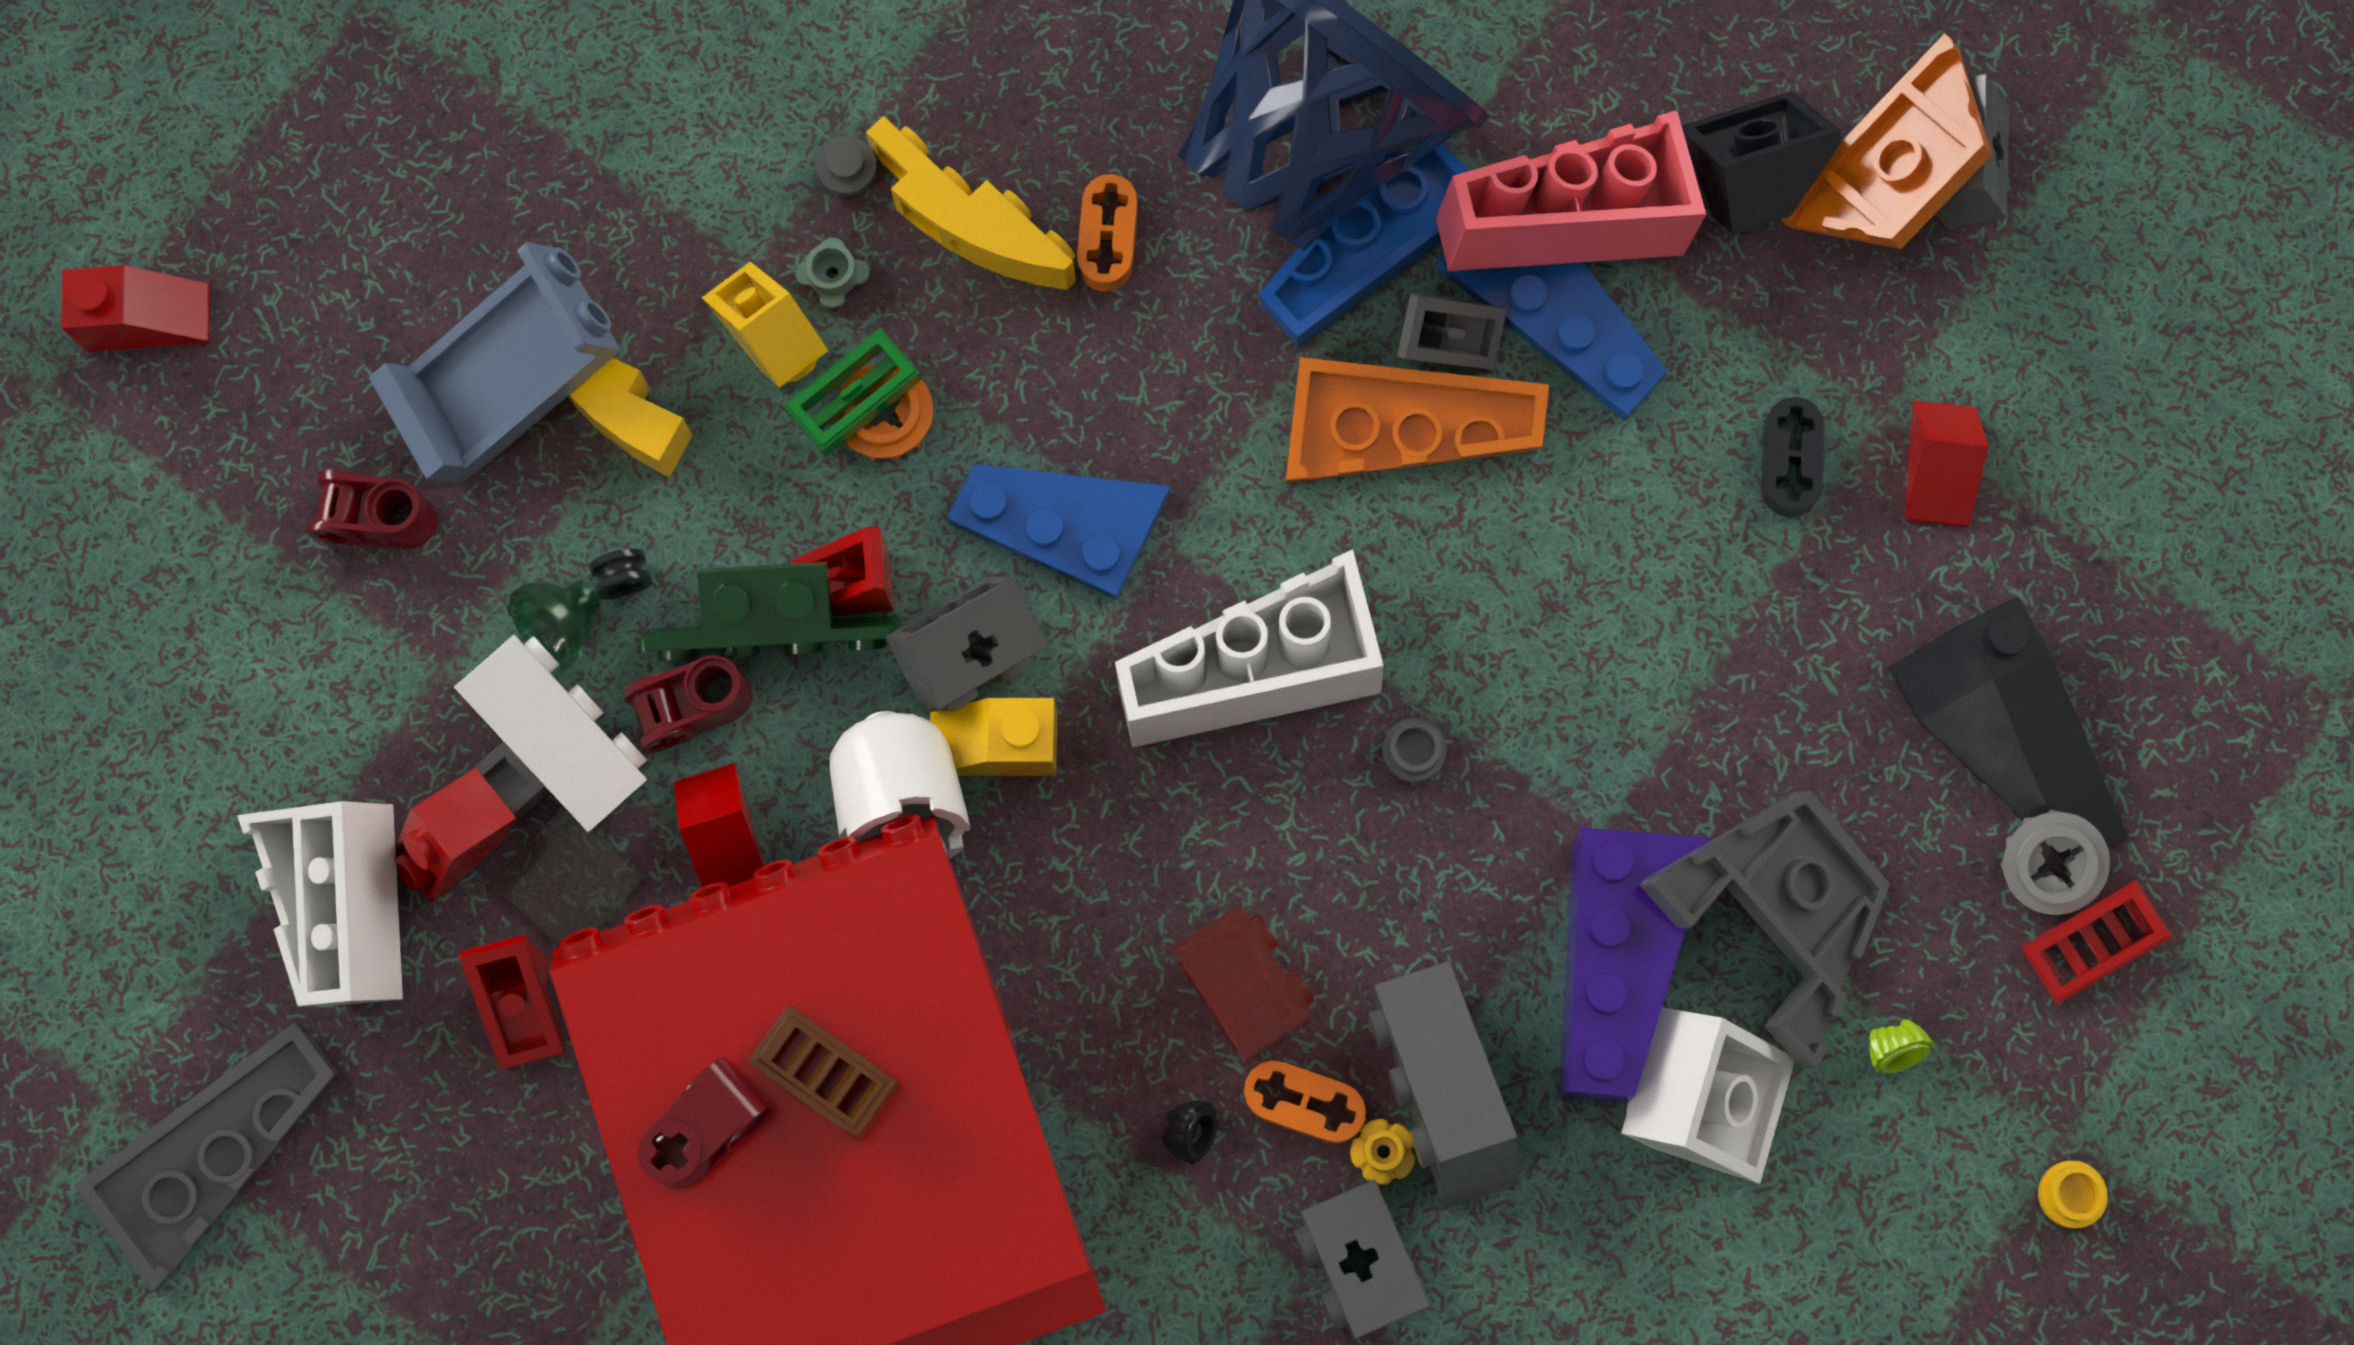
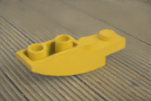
M884 116L866 131L870 148H872L876 159L899 179L891 188L896 210L920 231L970 262L1009 278L1034 285L1068 290L1076 282L1073 261L1075 254L1070 246L1054 231L1050 230L1047 234H1044L1030 221L1032 218L1030 210L1013 192L1006 190L1001 194L986 180L972 193L968 184L954 169L946 166L941 170L927 157L930 154L929 150L914 131L906 126L899 131Z

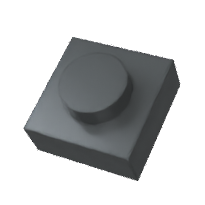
M504 741L475 766L516 817L513 825L550 793L547 787Z

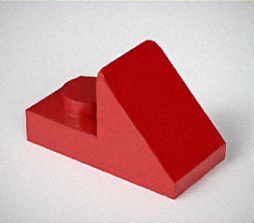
M526 935L460 952L459 959L500 1070L564 1053L565 1039L546 987L548 961L546 956Z

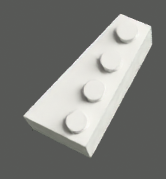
M1353 549L1333 558L1332 564L1308 576L1303 572L1280 583V589L1249 604L1244 600L1223 610V616L1196 629L1190 626L1115 662L1119 692L1132 748L1381 694L1384 667Z

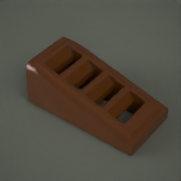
M789 1004L748 1060L754 1067L859 1141L865 1138L902 1085L898 1080ZM797 1027L806 1033L807 1036L786 1066L781 1068L773 1060ZM818 1043H820L829 1051L804 1084L795 1076ZM842 1059L851 1066L829 1097L825 1099L817 1091L838 1061ZM864 1074L872 1082L848 1115L839 1106L860 1076Z

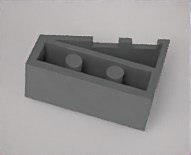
M1450 961L1374 985L1377 1009L1367 1012L1370 1027L1378 1049L1383 1050L1390 1047L1396 1068L1388 1070L1391 1085L1399 1107L1402 1109L1409 1106L1416 1126V1128L1410 1129L1415 1152L1421 1167L1430 1168L1443 1209L1518 1185L1517 1135Z

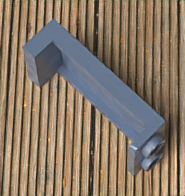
M526 242L517 250L525 265L410 366L384 363L368 377L427 480L462 482L475 475L621 351L609 330L611 328V321L600 305L591 300L579 280L581 271L578 264L563 249Z

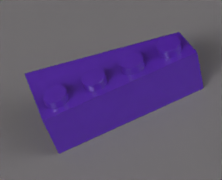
M1581 827L1573 839L1559 1098L1625 1104L1635 1097L1686 928H1677L1641 888L1640 884L1648 876L1713 840V838Z

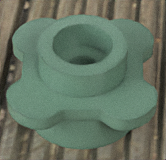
M828 238L809 253L806 261L801 262L797 266L795 273L798 283L803 287H811L820 295L821 304L828 309H837L843 306L845 295L856 285H864L870 276L866 262L855 260L851 252L845 247L843 241L837 238ZM830 269L838 271V275L835 278L827 276V272Z

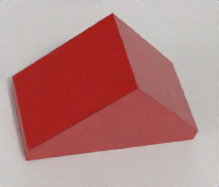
M1915 400L1912 402L1905 521L1969 527L1989 448L1976 407Z
M865 527L792 559V564L829 562L833 617L894 611L890 555L880 527Z
M734 762L674 781L679 831L701 886L704 887L716 882H726L728 887L753 879V873L764 866L765 862L736 763Z

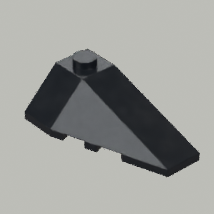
M2019 597L1961 623L1888 667L1919 724L1935 739L1938 738L1965 764L1964 766L1979 781L1982 780L2010 806L2013 813L2022 822L2024 818L2036 817L2054 810L2079 815L2087 820L2100 832L2108 848L2128 838L2051 653ZM2049 846L2063 860L2071 855L2070 849L2058 852L2052 846Z

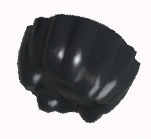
M1193 1100L1177 1105L1174 1110L1168 1111L1166 1116L1169 1122L1162 1136V1141L1173 1155L1181 1161L1194 1164L1196 1160L1200 1161L1210 1150L1215 1140L1218 1126L1217 1112L1213 1109V1104L1206 1101ZM1200 1124L1201 1136L1197 1141L1192 1142Z

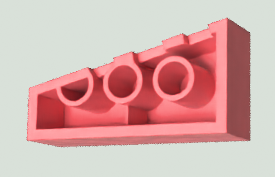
M1676 110L1657 116L1653 124L1634 129L1632 124L1609 130L1605 138L1579 145L1577 140L1556 145L1552 153L1534 159H1529L1526 155H1522L1454 175L1436 216V222L1448 271L1684 256L1706 216V211Z

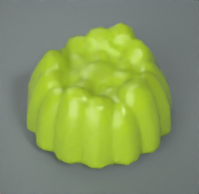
M1903 1019L1900 1022V1026L1897 1027L1888 1026L1887 1028L1872 1029L1869 1035L1870 1059L1876 1072L1896 1073L1909 1069L1926 1059L1934 1047L1928 1034L1909 1019Z

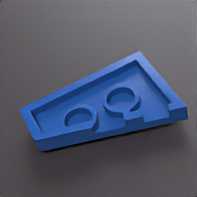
M974 464L947 516V521L957 528L1117 600L1171 492V486Z

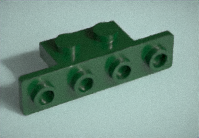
M829 562L700 569L697 572L702 626L648 629L639 640L641 652L658 651V659L663 661L691 659L697 656L696 649L721 648L722 656L746 657L759 654L760 646L785 644L786 653L805 654L823 650V642L848 641V648L851 650H874L886 647L885 636L900 629V615L833 619Z

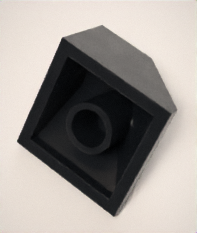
M1792 91L1682 125L1690 158L1711 212L1733 235L1737 233H1758L1767 229L1770 223L1792 216L1842 142L1841 130Z

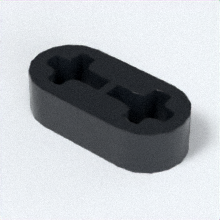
M1791 397L1776 403L1765 420L1763 428L1762 494L1769 509L1776 514L1788 518L1799 517L1809 512L1821 496L1824 467V420L1822 413L1815 404L1807 399ZM1789 414L1798 415L1799 425L1809 427V430L1804 431L1799 438L1797 450H1789L1790 435L1788 430L1778 428V425L1784 424ZM1789 464H1797V483L1802 486H1808V490L1802 491L1797 501L1788 500L1787 490L1776 487V484L1782 483L1787 476Z

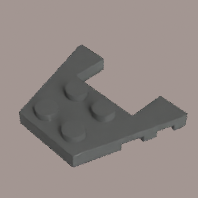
M1809 790L1792 793L1648 876L1640 886L1677 928H1691L1725 887L1803 976L1802 980L1764 1027L1800 1068L1816 1069L1822 1061L1827 1048L1820 1043L1831 1017H1839L1847 997L1842 987L1853 959H1861L1890 883Z

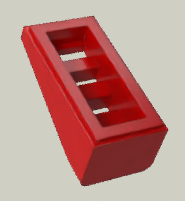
M2131 880L2025 944L2020 949L2055 1003L2059 1004L2173 936L2138 882ZM2122 904L2143 934V936L2135 941L2131 940L2113 912V909ZM2100 917L2121 948L2112 955H2110L2090 924ZM2076 931L2080 932L2099 962L2089 969L2068 938L2069 935ZM2054 944L2058 946L2076 974V977L2066 983L2045 952V949ZM2051 969H2052V970L2059 976V978L2064 982L2063 985H2060V983L2058 982L2057 978L2055 977V975L2053 974V972L2051 971Z

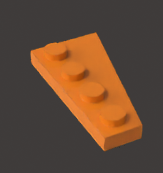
M1300 357L1286 483L1541 450L1543 446L1549 384Z

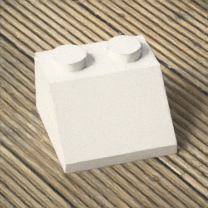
M1662 1007L1635 1097L1628 1101L1627 1115L1621 1133L1655 1150L1760 1184L1795 1061L1786 1052L1724 1018Z

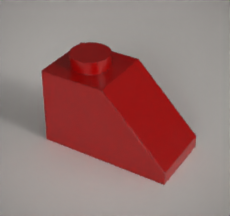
M126 265L62 270L61 329L87 352L210 343V285L204 282Z

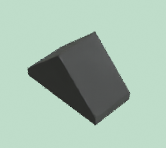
M1413 289L1410 294L1397 357L1494 370L1507 309Z

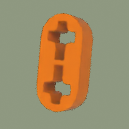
M1114 174L1101 175L1093 179L1085 188L1082 197L1077 250L1079 274L1085 284L1092 289L1102 292L1114 291L1123 286L1131 276L1134 261L1138 216L1136 190L1131 182L1122 176ZM1109 192L1117 193L1119 203L1127 204V206L1116 208L1114 226L1103 225L1102 206L1094 204V202H1104L1106 193ZM1102 240L1112 241L1114 260L1122 261L1121 264H1112L1109 274L1098 273L1097 264L1088 262L1089 259L1099 258Z
M1271 1060L1260 1063L1252 1069L1245 1080L1244 1098L1252 1114L1265 1122L1326 1143L1340 1144L1355 1137L1365 1122L1366 1108L1363 1098L1356 1089L1334 1079L1284 1062ZM1273 1073L1280 1074L1285 1077L1283 1088L1289 1092L1301 1095L1303 1098L1300 1106L1286 1101H1278L1274 1110H1270L1262 1106L1263 1095L1254 1091V1086L1257 1081L1269 1082ZM1335 1095L1345 1097L1347 1099L1346 1110L1355 1114L1353 1123H1341L1337 1132L1329 1131L1324 1128L1326 1123L1324 1115L1306 1109L1309 1098L1324 1104H1330Z

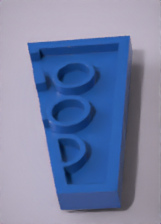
M1412 111L1406 119L1417 117V115ZM1423 141L1386 154L1381 163L1410 153ZM1442 143L1405 171L1349 206L1305 251L1298 247L1260 292V305L1298 348L1441 242L1436 216L1452 177L1469 170Z
M1444 254L1437 260L1436 268L1476 301L1507 309L1504 323L1624 421L1628 419L1665 377L1667 373L1665 367L1584 262L1448 271Z

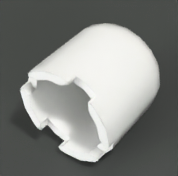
M881 711L856 723L841 735L830 754V775L839 839L854 837L856 842L882 833L881 828L896 818L915 814L920 819L934 815L949 858L961 852L964 848L961 836L965 831L970 830L969 818L950 746L944 734L933 723L914 714Z

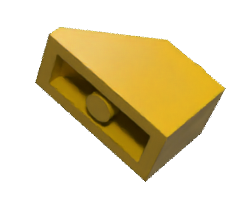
M752 262L747 263L701 297L760 371L779 388L787 382H795L808 375L816 366V360L829 351L791 294Z
M986 698L970 702L952 711L942 709L930 712V722L944 734L950 746L957 776H1057V710L1054 698Z

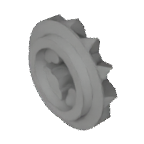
M2050 810L2036 817L2024 818L2022 825L2015 833L2006 838V849L2000 865L2008 889L2022 904L2043 914L2061 915L2085 907L2098 896L2109 875L2110 856L2103 836L2091 823L2079 815ZM2044 841V843L2052 846L2058 852H2063L2067 849L2071 850V855L2063 861L2067 869L2065 874L2070 882L2066 884L2062 878L2057 877L2049 870L2041 874L2038 873L2037 868L2045 862L2044 856L2041 853L2043 851L2040 846L2041 842Z

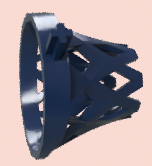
M1233 0L1219 56L1205 99L1177 156L1185 161L1184 163L1201 177L1207 175L1214 179L1227 170L1223 195L1245 211L1250 208L1255 210L1278 200L1270 229L1289 243L1295 241L1293 244L1302 251H1305L1349 206L1405 171L1450 137L1472 127L1480 130L1489 118V114L1438 71L1345 0ZM1242 22V39L1240 49V25ZM1302 35L1305 37L1303 78L1282 84L1277 53ZM1339 56L1351 64L1339 67ZM1388 90L1375 127L1340 131L1339 106ZM1234 100L1233 121L1224 128L1227 111ZM1408 105L1421 114V116L1403 120ZM1293 131L1288 164L1262 176L1267 143ZM1423 141L1410 153L1381 163L1386 154ZM1353 170L1351 175L1339 183L1330 194L1313 202L1320 183Z

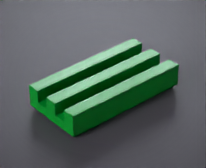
M879 328L785 403L783 407L790 418L800 426L803 433L816 444L817 449L824 457H827L920 382L922 378L915 366ZM881 351L887 356L860 379L855 380L839 396L810 418L806 411ZM895 370H900L899 373H897L894 377L887 381L883 386H881L878 390H876L873 394H871L868 398H866L863 402L856 406L852 411H850L847 415H845L827 431H822L823 428H825L834 419H836L839 415H841L844 411H846L849 407H851L854 403H856L859 399H861L864 395L871 391L875 386H877Z

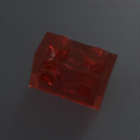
M1237 906L1173 947L1172 950L1173 958L1245 1067L1308 1026L1312 1015L1306 1007L1315 1001L1299 974L1294 969L1284 974L1270 952L1278 948V944L1262 918L1256 914L1248 919L1240 906Z

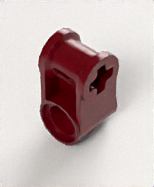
M323 470L318 474L317 483L322 487L316 521H311L308 524V536L325 543L351 546L368 544L409 549L417 548L427 543L434 535L438 525L434 506L407 481L397 478L362 476L340 470ZM412 504L410 516L404 522L392 525L394 513L399 508Z
M716 655L705 656L673 670L643 677L632 682L622 690L625 703L634 707L643 737L639 740V745L642 753L646 754L658 753L692 740L698 734L735 721L745 714L750 707L753 697L751 684L746 676L731 661ZM722 677L732 678L731 692L724 700L717 703L706 702L705 694L711 682Z
M721 1057L706 1067L687 1086L680 1098L646 1130L640 1139L637 1151L639 1164L646 1175L667 1187L676 1189L692 1187L701 1181L729 1151L745 1141L771 1113L773 1105L726 1057ZM669 1140L680 1145L689 1141L682 1150L688 1161L681 1169L670 1164L662 1168L668 1159L666 1152L662 1148Z

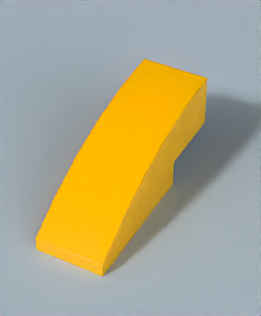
M612 358L569 394L568 397L575 407L605 437L636 460L670 478L693 435L682 417L645 400L650 387L640 370Z

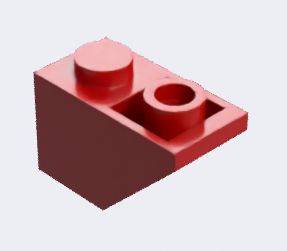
M476 767L411 808L395 845L396 858L394 861L396 863L397 875L411 891L416 892L420 890L430 904L457 884L504 842L516 819Z

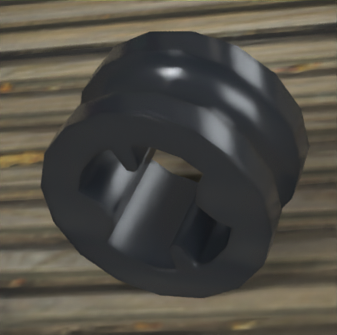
M629 548L609 552L599 556L589 564L591 575L600 579V582L595 586L598 598L613 600L645 590L651 586L650 572L641 569L646 562L643 550Z

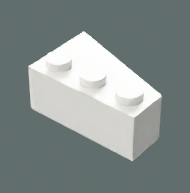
M513 635L455 685L454 688L584 829L589 832L647 781V778L640 772L639 768L648 760L622 732L613 740L609 738L595 722L604 712L578 684L567 692L551 674L560 664L534 636L524 644L516 635Z
M340 801L237 815L243 834L253 835L263 868L255 873L261 891H270L281 925L274 928V932L297 1005H347L403 999L397 871L394 861L396 850L393 804Z

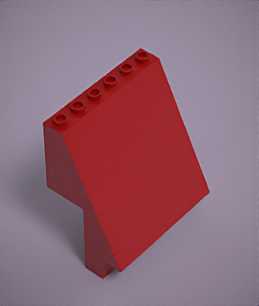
M915 814L896 818L885 824L881 828L882 833L858 842H856L854 837H844L831 841L819 848L817 851L818 856L792 864L791 860L788 859L771 862L753 873V879L728 887L726 882L706 885L694 891L689 896V901L665 910L659 904L641 908L628 915L624 919L625 924L599 932L596 927L578 930L563 938L559 943L560 947L553 949L549 972L667 1345H1018L1107 1312L1093 1266L1025 1081L1006 1013L934 815L920 819ZM788 1004L902 1083L862 1141L852 1137L748 1062ZM796 1027L773 1062L784 1068L807 1034ZM818 1043L795 1077L805 1084L829 1050ZM726 1057L773 1105L771 1113L745 1141L729 1151L701 1181L692 1187L676 1189L655 1181L645 1174L639 1164L637 1151L641 1137L680 1098L687 1086L715 1060ZM840 1059L817 1093L827 1099L851 1065ZM862 1074L839 1108L849 1115L872 1080ZM672 1140L666 1142L662 1149L666 1152L668 1159L662 1168L668 1164L678 1169L684 1167L688 1159L684 1156L682 1150L689 1141L682 1145Z

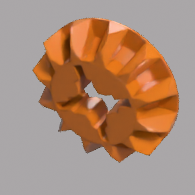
M877 364L864 367L851 375L844 382L837 396ZM895 370L835 419V423L899 373L900 370ZM923 380L918 382L899 399L895 413L899 420L900 428L896 425L891 426L885 421L871 427V420L845 441L850 450L854 449L874 461L877 458L899 460L904 453L914 447L921 448L923 438L929 428L933 426V400Z

